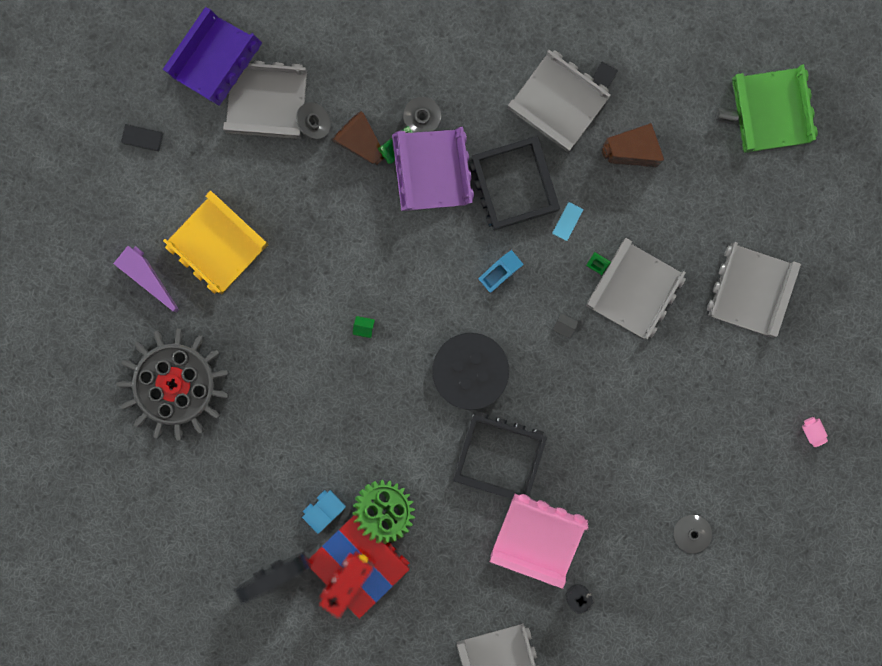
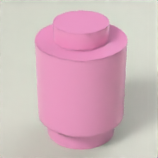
M811 417L804 421L805 424L802 428L813 447L821 446L828 441L826 438L828 435L820 419Z

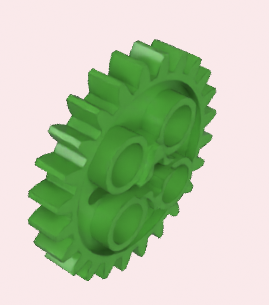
M381 480L379 484L374 481L371 483V486L368 484L365 486V490L359 491L361 496L355 497V500L359 503L353 505L357 511L353 512L352 515L358 516L354 523L360 522L361 525L357 529L365 530L363 536L370 534V541L376 537L377 543L383 539L384 544L389 542V538L391 542H395L396 537L400 539L403 537L402 533L406 534L409 532L406 527L413 525L409 520L415 518L413 515H410L415 509L409 506L413 501H407L410 494H403L405 488L398 490V483L392 487L390 480L386 485ZM380 494L385 496L386 502L380 500ZM394 507L400 510V515L394 513ZM368 508H371L374 511L373 517L368 515ZM382 521L387 522L388 530L382 527Z

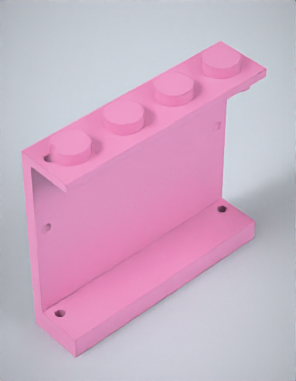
M514 494L492 550L490 562L563 589L567 571L583 532L588 529V520L578 514H569L562 508L555 509L550 507L546 502L531 500L527 495Z

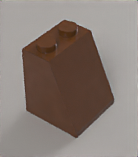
M652 123L609 137L603 144L604 148H602V154L605 159L608 158L609 163L657 167L664 160Z

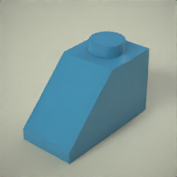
M511 250L478 279L491 293L524 264Z

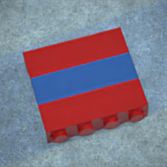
M354 515L308 560L311 564L310 568L330 587L333 584L331 579L337 570H343L344 566L342 564L349 553L354 554L357 551L375 564L373 570L347 606L360 619L410 570L408 566L410 562L403 555L399 557L396 554V548L390 541L384 544L382 539L381 542L377 543L376 537L370 541V534L363 536L365 530L357 529L361 524L360 522L354 523L358 516Z

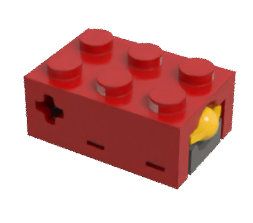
M357 551L354 554L349 553L342 564L344 566L343 570H337L331 579L332 586L327 585L319 597L322 599L319 605L337 618L344 612L375 565L365 555ZM334 596L338 598L335 602L332 601Z

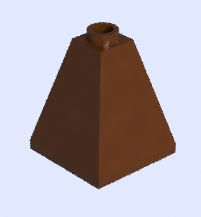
M362 111L358 112L331 138L334 143L371 164L375 163L378 165L384 159L377 149L380 147V144Z

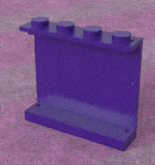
M205 7L163 70L178 82L220 106L244 69L247 68L255 53L259 50L262 42L253 33L251 35L219 18L212 10Z

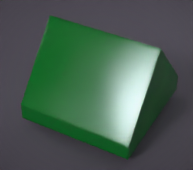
M594 251L586 266L603 275L611 261Z
M356 316L352 335L371 338L375 319Z

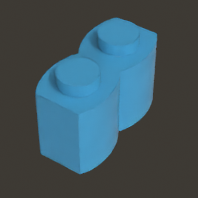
M324 490L317 497L319 501L314 506L310 504L303 510L305 515L302 518L317 534L346 508V505L331 490L328 493Z

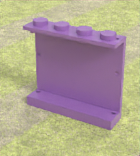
M459 127L456 130L416 133L397 131L392 134L401 211L465 206L473 203L474 193L470 186L471 171L468 170L469 154L465 146L467 137L463 127Z

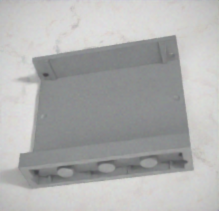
M548 50L547 55L514 100L512 99L508 104V109L569 153L611 94L608 93L609 90L602 84L598 86L594 83V79L590 75L580 73L575 64L565 62L560 53L555 50L553 52Z
M262 61L249 63L236 84L229 91L227 122H224L223 130L231 134L302 139V132L297 125L296 114L298 109L305 104L306 68L300 64L284 66L283 63L274 62L272 65H267Z
M625 238L586 306L646 340L649 337L652 338L656 333L657 328L655 326L658 320L662 321L667 313L665 311L668 304L671 305L676 298L674 292L677 287L681 288L684 284L686 272H679L632 245V241Z
M734 242L731 246L728 245L725 251L727 259L725 264L722 263L719 269L721 277L719 282L716 281L713 293L715 295L713 300H710L708 303V316L772 338L777 337L801 264L797 262L789 263L738 246V243Z
M524 623L457 642L463 666H535L534 659L537 658L535 648L530 647L529 640L532 639L529 628L525 629Z

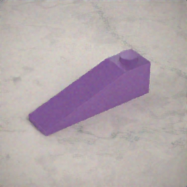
M127 246L113 264L169 309L177 313L178 307L147 259L143 257L144 252L136 246L134 248Z

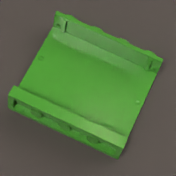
M804 64L796 69L744 76V73L736 74L732 78L744 153L812 143L816 140L818 131L813 123L815 113L814 108L810 105L812 95L810 88L807 86L808 71L805 70Z

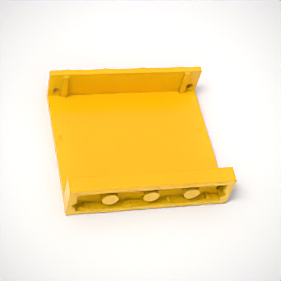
M210 190L206 195V201L169 240L164 239L163 241L167 244L165 248L174 255L176 253L181 257L179 261L186 268L190 266L195 270L193 274L200 281L204 279L209 283L207 287L214 294L216 292L223 294L269 244Z

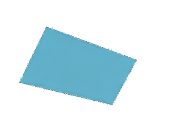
M568 202L552 234L567 241L583 209Z

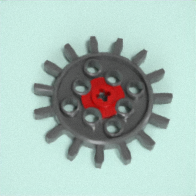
M182 329L176 330L175 343L167 345L164 343L161 332L155 331L154 338L157 348L149 352L142 343L136 342L134 344L136 349L143 355L138 365L131 361L122 360L121 364L124 367L135 372L131 382H117V387L124 389L132 388L134 399L126 401L121 407L122 409H130L138 405L143 412L135 421V427L142 426L148 418H151L157 422L153 435L154 438H160L163 427L167 424L174 425L176 440H182V424L191 422L199 434L204 432L203 426L197 418L204 411L211 417L219 419L221 415L209 405L213 396L229 398V393L215 390V379L224 378L230 374L226 370L213 373L209 363L221 353L219 350H215L206 357L199 353L198 349L204 341V337L201 335L195 339L192 347L182 345L184 336ZM179 353L185 355V361L181 364L176 361V356ZM163 362L167 363L169 367L166 373H162L159 369L160 364ZM189 369H192L195 373V377L192 380H188L185 376ZM146 372H149L152 376L149 383L143 381V375ZM175 381L178 386L173 387L170 385V382ZM198 386L204 388V394L201 397L195 394V389ZM155 389L161 391V397L158 400L152 396V392ZM183 395L188 400L187 405L184 407L178 403L179 398ZM165 405L171 409V413L168 416L162 414V408Z

